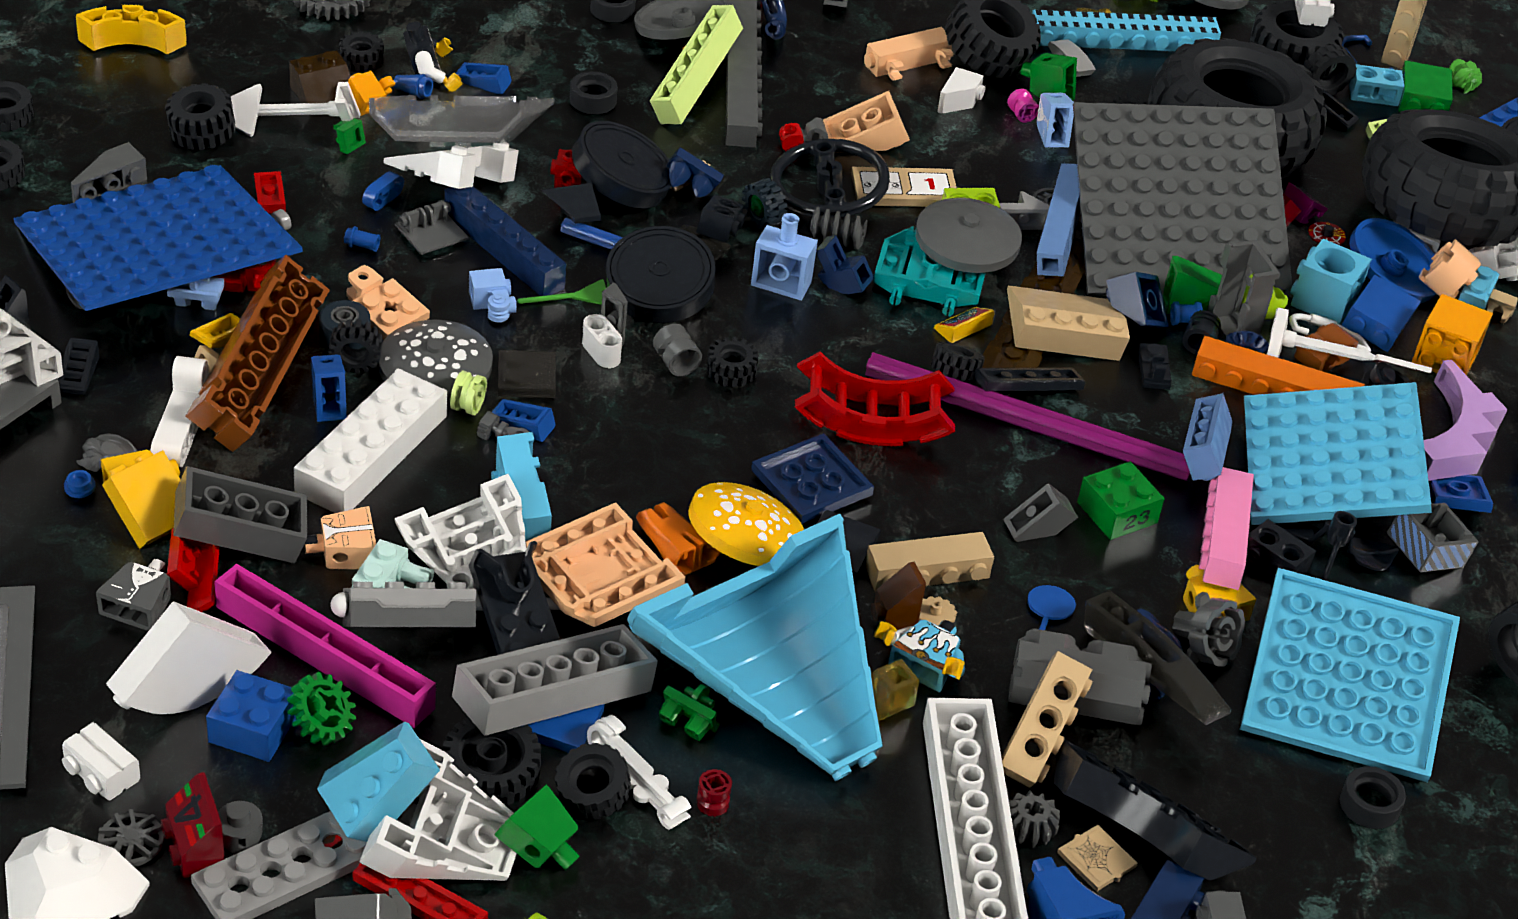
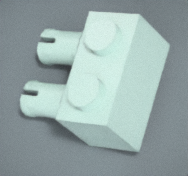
M379 539L352 578V588L353 582H373V588H385V582L406 581L416 584V582H432L434 570L411 563L408 559V548Z

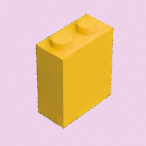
M163 450L154 455L151 451L142 454L134 460L136 464L126 468L125 464L114 468L108 472L110 477L102 484L139 549L165 537L174 528L175 491L180 478Z

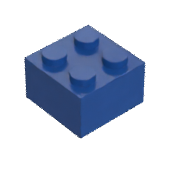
M236 670L206 716L208 742L270 762L291 728L292 723L296 720L295 715H290L287 710L293 707V704L287 701V698L294 694L291 691V687Z

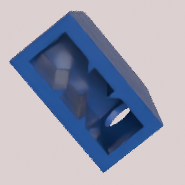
M336 354L311 357L312 390L317 422L344 420L347 418L345 370L341 356ZM325 394H333L335 399L326 401Z

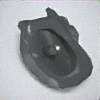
M102 434L96 438H88L82 446L84 450L82 454L83 459L76 460V462L86 470L97 472L102 469L101 459L137 452V449L129 440L119 435Z

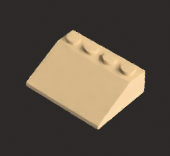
M1008 285L1007 294L1015 347L1120 361L1130 339L1127 319L1120 311L1111 306L1108 299Z

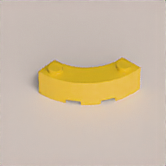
M122 5V9L106 11L105 6L76 14L78 40L93 51L108 46L133 44L151 47L169 54L187 45L185 20L162 9L153 12L144 10L143 6Z

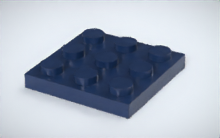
M824 433L752 461V472L781 503L797 516L802 524L822 516L825 510L835 511L873 495L874 486Z

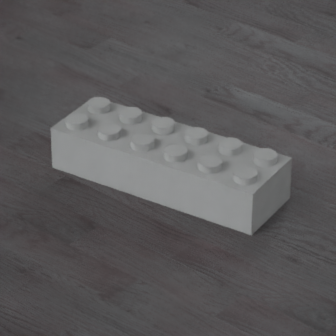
M624 624L459 664L456 668L452 697L482 734L486 736L651 692L658 660Z

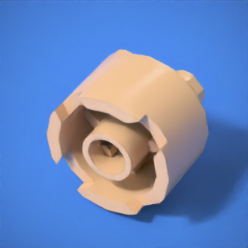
M1454 239L1452 243L1448 242L1431 258L1433 262L1430 265V269L1427 271L1423 268L1419 279L1439 297L1441 294L1455 298L1459 294L1458 289L1463 284L1469 286L1478 276L1476 271L1481 266V263L1476 256Z

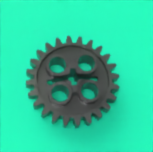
M292 0L295 7H300V12L307 11V16L316 14V19L325 16L326 20H329L331 17L339 20L340 16L348 19L349 14L357 16L358 11L364 12V7H368L369 1H371Z

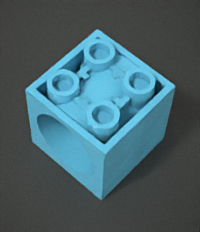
M1322 239L1317 247L1312 246L1307 259H1302L1296 273L1300 276L1291 288L1290 294L1293 295L1290 306L1309 314L1335 320L1338 324H1341L1360 296L1372 259Z

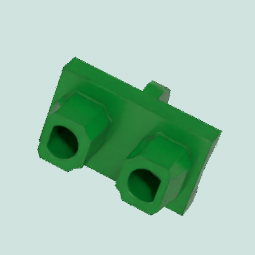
M700 684L696 690L687 686L684 694L669 685L663 692L665 702L659 711L660 719L670 726H675L682 715L689 718L684 731L697 741H700L709 730L715 733L720 726V723L716 721L717 712L712 710L715 700L708 697L710 693L709 686Z

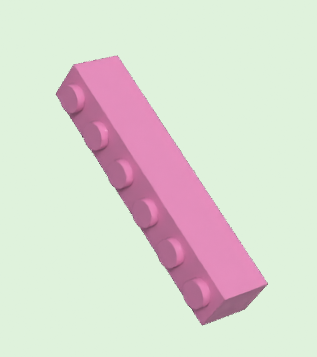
M1223 467L1221 475L1210 480L1206 503L1207 510L1204 519L1205 526L1202 536L1204 538L1201 547L1202 555L1199 563V569L1204 570L1202 582L1239 590L1246 566L1254 474Z

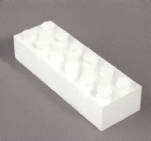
M398 368L294 467L295 492L307 495V500L334 513L354 509L447 417V390Z

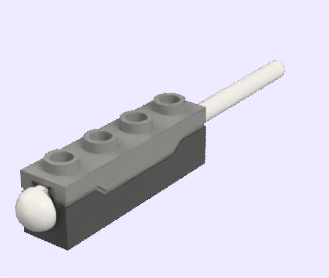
M353 582V588H343V592L336 594L331 600L333 613L343 617V627H476V611H483L480 599L476 597V589H466V583L449 582L447 583V589H435V582H416V588H404V582H385V588H373V582ZM546 598L550 610H560L551 598Z

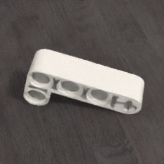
M176 356L172 369L173 391L151 444L150 451L153 455L163 450L169 460H176L179 467H183L199 427L185 416L194 400L200 396L198 393L209 375L208 361L206 359Z

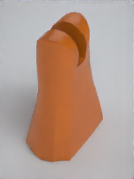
M665 502L655 505L654 509L648 508L643 510L636 516L641 528L654 543L663 560L668 558L684 576L714 563L720 555V551L709 545L696 532L689 521Z

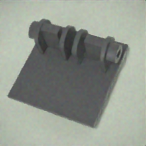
M441 200L431 204V207L425 205L424 209L419 207L415 210L404 212L399 217V222L395 223V226L421 255L469 239L464 231L448 215V212H451V205L448 201L444 202Z

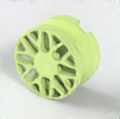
M462 370L458 374L452 388L450 397L451 409L457 411L464 409L466 413L476 415L485 398L487 389L486 377L480 375L473 377L470 372Z

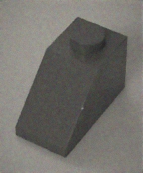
M1048 483L1003 520L1014 540L1019 542L1054 536L1077 519L1078 516L1068 498Z

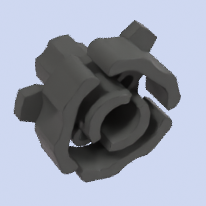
M1201 592L1195 597L1197 611L1193 613L1179 610L1174 616L1172 630L1175 636L1189 639L1190 648L1187 650L1184 658L1189 665L1195 666L1200 661L1214 666L1225 667L1228 659L1234 660L1241 648L1242 634L1245 628L1244 612L1242 609L1237 608V602L1222 598L1210 599L1207 592ZM1215 648L1217 649L1216 656L1212 652Z

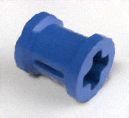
M1173 301L1170 308L1171 324L1177 326L1179 323H1189L1190 317L1195 312L1203 310L1202 304L1200 302L1179 304V302Z

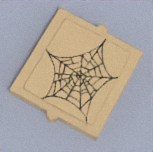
M1099 825L1081 835L1076 834L1072 841L1058 848L1057 851L1096 892L1113 881L1119 882L1121 876L1137 867V862Z

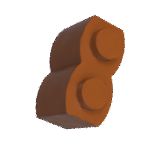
M1335 323L1323 325L1315 333L1308 336L1304 335V337L1357 348L1359 342ZM1296 346L1297 349L1294 355L1303 365L1326 373L1335 366L1351 359Z

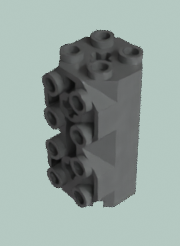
M1031 629L1026 632L1025 637L1018 639L1013 661V674H1011L1008 701L1010 703L1028 705L1052 656L1059 651L1093 669L1088 678L1093 681L1089 691L1084 698L1079 696L1074 707L1079 709L1078 715L1134 725L1142 724L1144 707L1141 704L1147 705L1149 700L1150 686L1145 685V681H1149L1151 663L1142 661L1135 647L1094 640L1089 642L1087 648L1080 650L1075 645L1076 640L1071 635L1039 629ZM1060 685L1054 686L1055 696L1060 700H1067V690Z

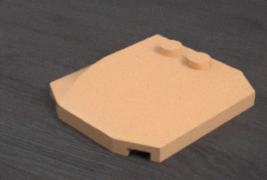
M616 502L526 541V548L531 541L537 542L532 558L544 592L564 614L593 627L629 612L633 607L685 584V576L668 558L662 562L632 530L633 520Z

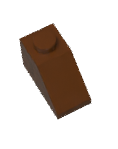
M915 561L909 562L876 589L874 603L871 604V614L874 621H878V623L881 621L887 622L897 630L914 626L918 623L926 582Z

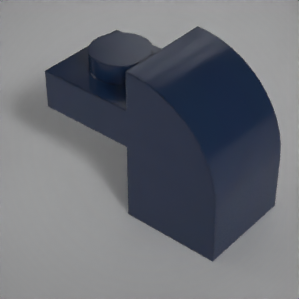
M836 235L827 236L816 249L818 259L823 266V269L817 275L828 288L842 294L863 292L874 279L865 256L847 258Z

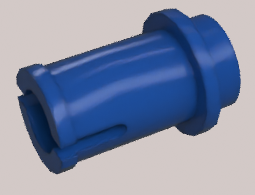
M356 226L353 228L348 227L344 236V243L348 244L349 247L358 246L373 250L374 252H377L381 240L379 234L376 235L358 230Z

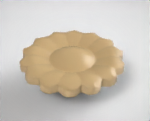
M930 596L927 599L923 598L919 621L927 620L937 626L943 620L955 622L957 611L955 606L950 604V601L943 600L941 597L934 598Z

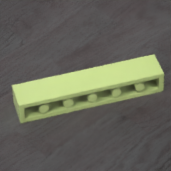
M712 5L650 99L660 124L676 125L683 123L739 36L743 27L733 5Z

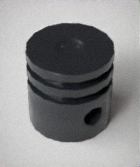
M1200 310L1190 317L1182 339L1184 347L1189 352L1195 355L1198 354L1204 336L1214 339L1218 338L1222 326L1218 316L1213 312Z

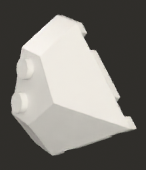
M1518 237L1509 244L1499 243L1498 246H1481L1469 249L1479 259L1481 266L1489 267L1500 274L1499 279L1506 278V281L1518 280Z
M0 308V384L25 374L38 387L63 376L61 353Z
M53 827L24 837L5 863L9 919H110L116 915L121 918L133 912L149 887V881L116 849Z

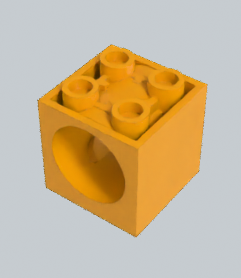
M1441 294L1425 323L1412 363L1431 367L1433 372L1438 373L1444 360H1453L1467 375L1478 355L1493 313Z

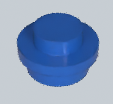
M76 470L69 473L64 482L66 494L74 498L87 497L96 488L94 478L84 470Z

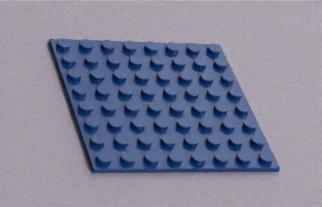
M210 165L205 167L204 170L196 172H182L179 176L169 179L159 178L154 180L153 183L145 185H131L126 190L118 192H104L93 200L90 198H80L75 203L53 205L49 209L39 212L29 211L20 217L14 218V223L85 311L275 260L285 255L289 256L303 252L302 246L221 165Z

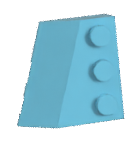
M403 722L325 771L317 790L348 838L367 842L369 835L387 815L397 820L437 775L440 769L410 724Z

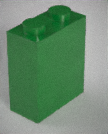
M1405 60L1402 68L1404 90L1398 105V111L1411 109L1449 111L1453 101L1452 69Z

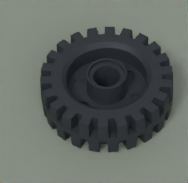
M467 717L463 719V725L458 722L453 726V732L449 731L446 735L442 751L454 759L452 764L466 777L471 774L478 781L476 786L490 798L494 795L500 801L504 800L509 805L514 803L515 796L519 800L524 798L526 791L530 793L534 788V783H537L541 766V746L538 743L536 733H532V728L529 725L484 736L473 721Z

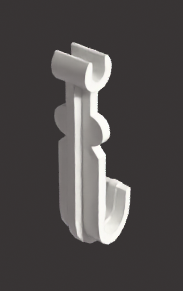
M613 715L597 720L587 730L588 744H607L612 749L616 748L620 752L621 757L625 758L629 770L633 798L639 803L650 802L657 809L660 823L668 830L690 818L691 816L686 812L691 808L688 800L683 796L674 798L667 791L669 786L667 777L660 774L653 775L654 769L618 735L626 730V726Z

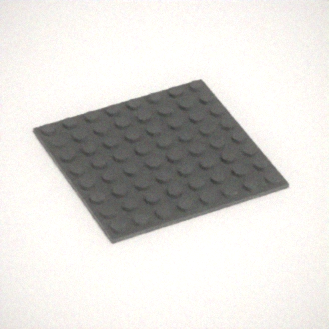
M1073 103L1087 295H1106V289L1108 288L1106 280L1132 272L1157 275L1163 295L1172 256L1182 257L1223 275L1224 268L1221 265V258L1225 244L1228 242L1237 243L1256 240L1280 273L1279 279H1275L1276 284L1273 286L1280 288L1284 295H1287L1288 300L1293 299V295L1290 294L1292 276L1274 109Z

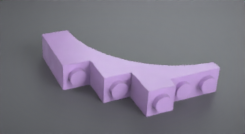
M1444 360L1434 383L1443 393L1451 409L1453 426L1441 435L1424 440L1428 481L1477 474L1507 412V408L1492 392L1482 393L1453 360Z

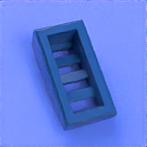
M464 62L456 72L461 78L462 83L496 94H503L511 84L509 68L506 65Z
M502 399L492 411V413L500 416L499 423L504 421L509 424V427L525 428L529 432H533L534 440L543 442L555 428L552 408Z

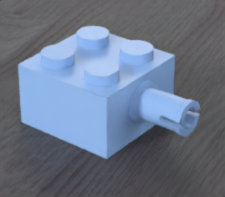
M792 213L784 214L781 229L766 225L755 246L751 286L802 301L812 283L818 240L797 234L799 222L797 215Z

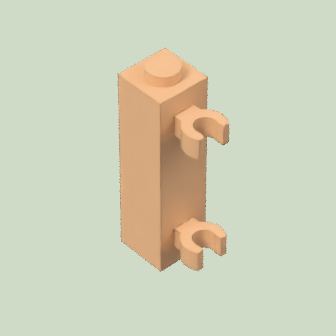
M942 27L868 43L864 64L876 77L888 74L891 80L902 79L899 71L938 63L942 69L949 68L952 64L948 60L954 54L952 52V45L948 44L945 30Z

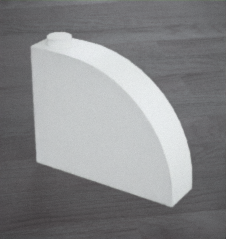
M173 601L106 684L115 694L113 696L115 702L125 709L132 707L153 714H175L198 708L218 698L236 670L252 674L271 654V651L254 632Z

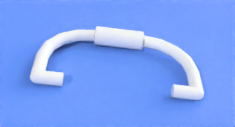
M1295 313L1289 317V323L1293 331L1303 335H1308L1309 329L1298 326L1296 320L1308 321L1309 324L1318 327L1335 323L1359 341L1358 349L1371 352L1368 343L1361 335L1348 330L1335 320L1315 314L1307 315L1303 313Z

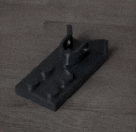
M531 541L525 552L492 556L483 549H476L468 565L498 655L560 640L532 558L537 546L536 541Z

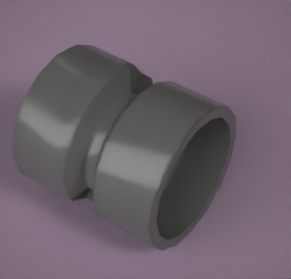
M669 324L656 333L653 339V346L673 375L685 376L699 367L702 361V353L682 325Z

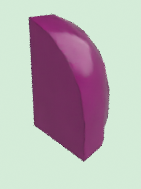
M1290 182L1288 183L1284 194L1301 210L1295 218L1299 223L1307 224L1309 219L1315 216L1320 218L1328 210L1327 207L1304 190Z

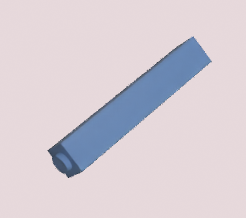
M1061 163L1037 250V275L1064 277L1081 213L1077 164Z

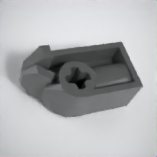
M389 888V896L387 894H362L315 898L316 919H412L411 906L396 888Z

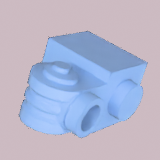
M502 268L469 271V295L474 310L488 309V318L493 322L506 321L511 313H516L515 297H509L511 295L510 279H505Z

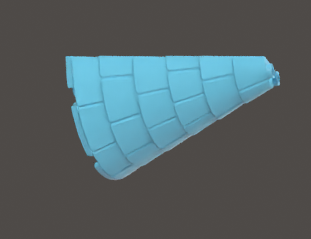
M841 514L791 535L772 559L761 566L693 597L694 593L688 583L683 584L633 607L627 618L630 624L629 627L634 634L658 648L662 654L728 698L730 703L796 747L798 752L832 775L835 781L851 773L850 767L857 763L860 768H863L877 759L875 752L883 747L875 707L871 671L867 661L864 631L859 623L850 552L846 550L844 519Z

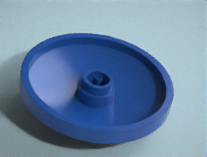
M1370 218L1362 221L1352 232L1349 241L1350 250L1372 259L1366 275L1369 280L1375 274L1420 300V303L1428 302L1437 295L1419 279L1423 268L1427 271L1430 269V265L1433 262L1431 258L1435 254L1424 241L1411 233L1410 230L1386 219Z

